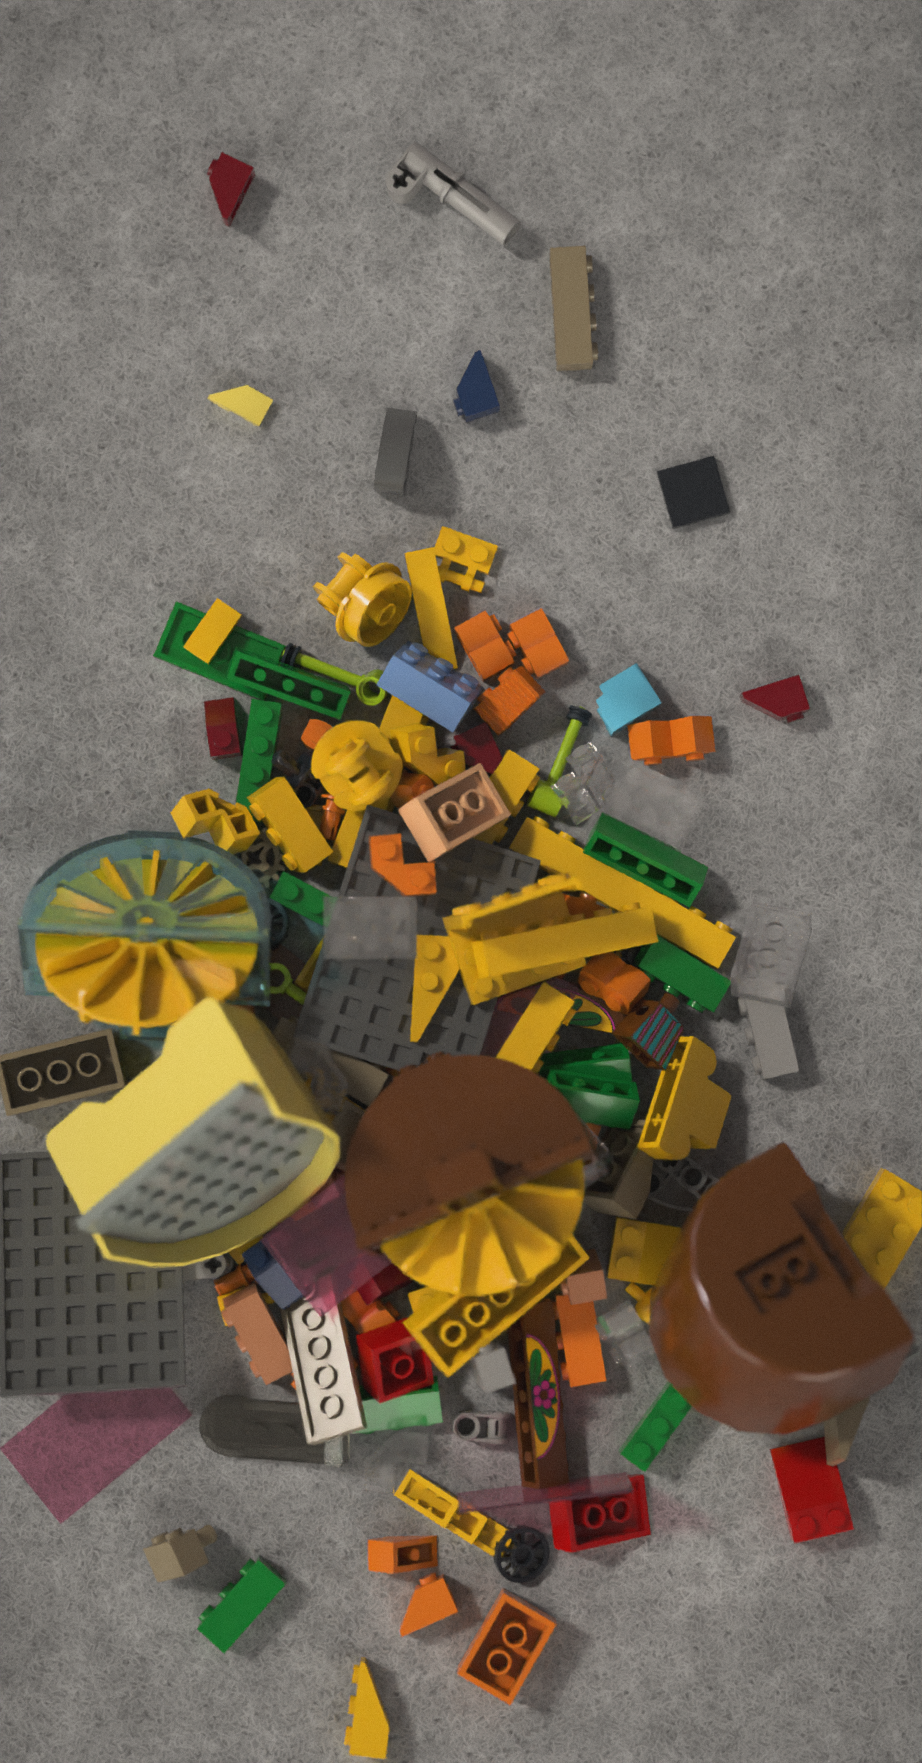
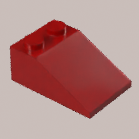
M825 1436L770 1449L790 1538L794 1544L854 1530L838 1466L832 1467L827 1464Z
M644 1474L571 1482L547 1488L555 1549L574 1553L651 1535Z

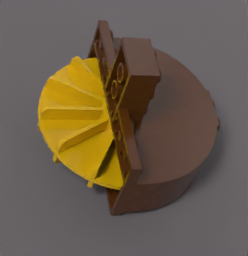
M443 1051L435 1053L426 1058L427 1063L418 1067L415 1064H411L398 1070L399 1075L392 1077L394 1082L384 1089L372 1102L355 1130L348 1150L344 1180L348 1214L357 1236L353 1239L359 1251L373 1258L386 1254L404 1273L430 1288L446 1293L468 1296L503 1292L521 1285L542 1272L563 1250L577 1225L581 1213L585 1185L584 1167L596 1163L600 1159L576 1112L558 1090L544 1078L519 1064L501 1058L485 1055L452 1056L450 1053L444 1054Z

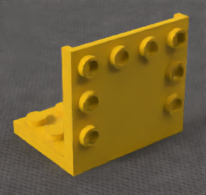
M568 872L554 874L537 880L538 883L521 888L522 891L511 895L509 892L492 898L493 901L482 905L481 902L470 905L466 904L452 909L453 915L442 918L471 1005L587 966L583 957L492 977L479 978L472 942L482 940L481 934L499 931L500 936L510 935L509 928L528 925V930L539 929L538 922L556 919L557 925L567 923L566 917L570 916L562 892L583 888L579 876L569 877Z

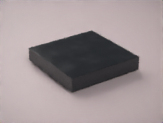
M714 456L656 472L672 530L730 514Z

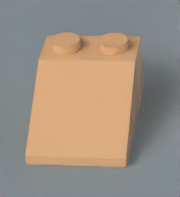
M481 763L417 796L398 809L428 862L511 816Z

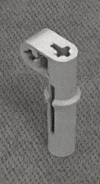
M417 142L408 147L386 176V188L392 201L398 204L408 203L425 185L439 196L442 204L449 203L503 246L513 238L521 225L520 220L465 179L466 175L463 172H455ZM404 169L405 171H407L409 174L415 177L416 180H413L409 176H407L405 180L404 172L402 170ZM406 181L405 188L403 186H399L398 189L396 188V183L403 184Z

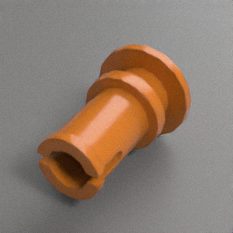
M322 794L321 798L327 800L326 804L322 805L321 808L324 812L319 831L325 839L335 841L340 817L344 815L345 810H342L343 808L338 807L334 803V797L331 794Z
M240 1264L236 1266V1270L213 1280L218 1294L222 1296L244 1285L246 1287L251 1285L255 1279L247 1264L244 1266Z

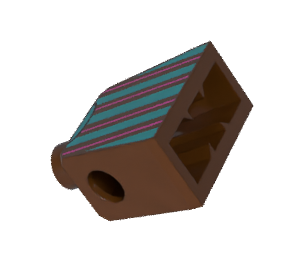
M664 993L659 1002L641 1000L612 1034L646 1068L665 1071L684 1031L683 1024L673 1015L680 1001L668 993Z

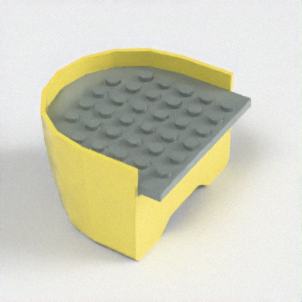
M212 998L202 1000L168 1030L162 1056L106 1104L82 1103L54 1127L46 1138L47 1148L82 1213V1216L76 1220L80 1230L93 1234L106 1259L148 1267L189 1265L223 1255L264 1235L297 1212L327 1182L340 1158L338 1133L267 1026L249 1010Z

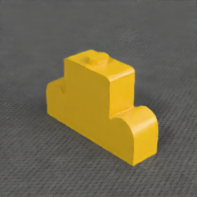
M680 1037L665 1071L661 1070L638 1142V1149L657 1160L684 1159L688 1156L690 1148H716L731 1101V1094L708 1079V1075H711L716 1068V1055L711 1047L696 1037Z

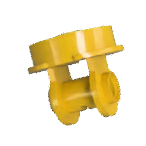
M341 552L337 558L344 566L327 586L319 582L313 585V589L319 595L316 600L336 617V631L342 639L348 642H358L364 647L375 646L388 638L402 622L410 606L412 588L402 578L400 569L394 564L383 562L372 567L357 554L351 557Z
M360 720L343 722L329 729L318 741L311 761V771L314 777L320 779L327 792L334 797V803L340 808L354 811L366 810L367 805L376 807L387 800L399 784L403 767L399 753L393 751L391 743L380 731V728L374 723Z

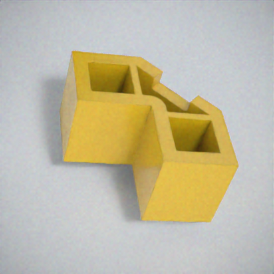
M413 724L390 729L393 751L399 753L402 765L414 774L427 775L433 784L438 786L466 771L464 751L450 748L437 749L434 727Z
M211 789L183 795L171 811V815L183 839L209 832L221 857L246 851L260 834L247 807L237 802L233 805L219 798V793Z

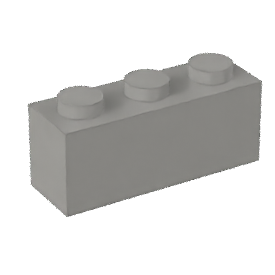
M775 983L742 991V998H738L737 1003L740 1015H746L749 1027L744 1028L748 1046H754L756 1057H751L755 1075L760 1074L761 1079L764 1080L800 1071L779 984Z
M494 1339L486 1346L479 1348V1352L469 1360L475 1382L485 1393L516 1384L505 1349Z

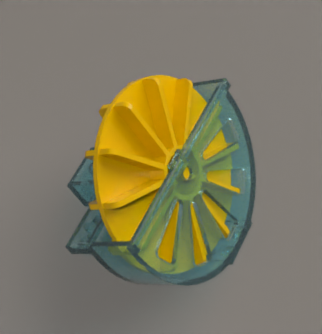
M128 830V833L93 841L66 854L41 875L27 896L18 924L25 995L57 996L68 1006L77 1010L80 1020L85 1023H89L94 1018L119 1025L120 1039L166 1041L168 1030L206 998L216 999L228 1004L270 1006L271 918L269 902L261 883L254 873L241 860L217 845L192 836L183 839L180 832Z

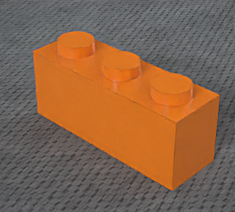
M562 1293L555 1294L556 1301L553 1302V1310L555 1311V1320H559L561 1332H555L558 1351L564 1350L566 1361L560 1363L563 1381L569 1380L570 1387L605 1382L606 1375L594 1302L590 1301L571 1305L568 1295H562Z

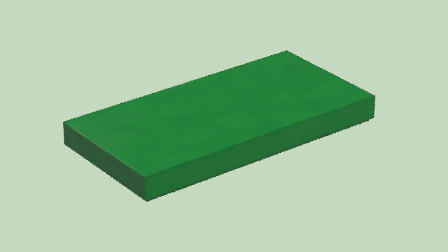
M176 601L153 656L256 699L265 700L266 693L226 679V672L234 650L237 646L281 662L282 653L287 646L235 626L208 665L183 647L206 613Z

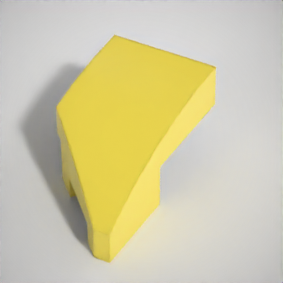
M248 385L210 394L207 398L221 408L232 411L256 426H260L273 402V399Z

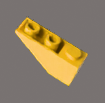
M361 1657L360 1665L354 1664L352 1683L358 1685L356 1696L350 1695L348 1714H353L354 1717L352 1727L346 1726L344 1745H350L349 1755L386 1759L390 1721L366 1657Z

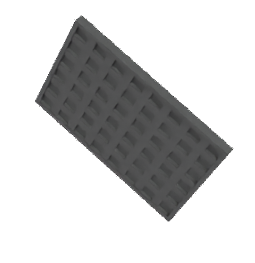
M367 805L293 1037L395 1070H400L411 1064H415L418 1067L427 1063V1057L442 1051L444 1054L450 1053L452 1056L480 1055L498 997L471 1005L460 970L419 1041L410 1042L416 935L448 936L442 918L453 915L452 909L480 902L482 905L493 901L492 898L509 892L511 895L522 891L521 888L534 884L541 860L471 838L430 861L434 862L437 891L435 895L403 897L389 883L371 870L369 837L401 834L403 864L427 863L428 861L401 815Z
M49 1151L0 1154V1397L13 1398L186 1387L183 1266L148 1267L106 1259L93 1234L81 1231L76 1223V1220L82 1216V1213Z

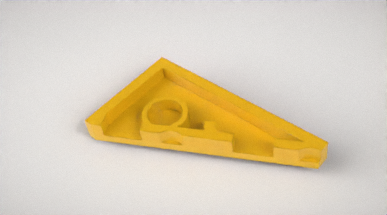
M416 935L410 1042L419 1041L460 969L449 936Z

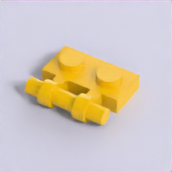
M442 526L434 547L436 557L443 559L441 565L438 566L441 582L448 581L459 585L461 590L467 592L473 590L482 593L485 582L474 579L477 571L486 575L489 574L498 545ZM451 563L467 567L466 574L463 575L449 570Z

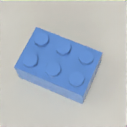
M407 641L392 656L376 685L441 726L454 732L467 718L484 687L480 686L478 680L473 676L461 674L453 669V665L443 658L437 659L427 653L428 650L423 645Z

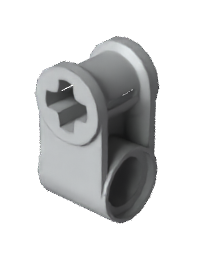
M227 1252L217 1257L183 1266V1281L224 1276L232 1271L235 1261ZM213 1260L221 1261V1267L214 1266Z
M491 1410L460 1411L453 1417L452 1429L455 1435L464 1441L509 1444L506 1431L507 1419L510 1418L511 1413ZM463 1418H471L474 1421V1428L469 1433H462L458 1430V1422ZM497 1421V1433L495 1434V1424Z

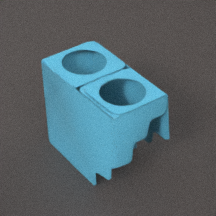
M637 663L602 683L599 688L603 695L596 699V703L599 706L597 712L602 718L610 736L621 731L622 727L626 728L627 724L630 725L634 721L642 718V715L653 708H658L662 703Z

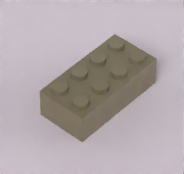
M114 1028L0 1055V1090L7 1116H15L120 1090L128 1085Z

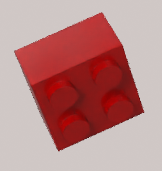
M409 1317L356 1335L363 1388L379 1404L434 1384L431 1359L403 1324Z

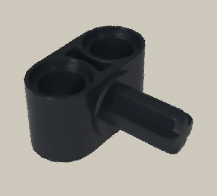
M279 750L273 754L271 764L286 775L285 778L295 793L301 787L297 797L304 808L310 807L324 789L320 779L315 778L311 771L314 751L304 752L296 761L283 750Z

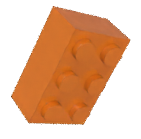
M502 1588L457 1667V1674L511 1705L556 1627V1618L507 1589Z

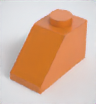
M436 1535L387 1536L368 1540V1571L396 1574L438 1566Z
M433 1572L419 1579L420 1584L415 1586L400 1625L399 1632L402 1637L458 1612V1606L444 1574L437 1576Z

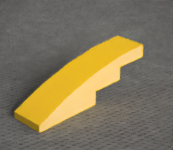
M434 547L404 553L422 644L427 648V653L437 659L443 658L453 665V669H457L455 650Z
M409 1469L394 1496L441 1527L449 1529L491 1556L495 1555L494 1547L496 1542H499L506 1534L505 1531L509 1530L412 1469ZM509 1539L504 1546H510L512 1540Z

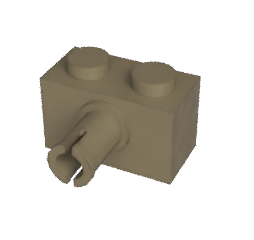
M208 1524L197 1531L195 1529L182 1531L181 1527L151 1538L153 1544L144 1548L143 1551L157 1582L185 1576L209 1563L203 1548L217 1541V1534L214 1528Z

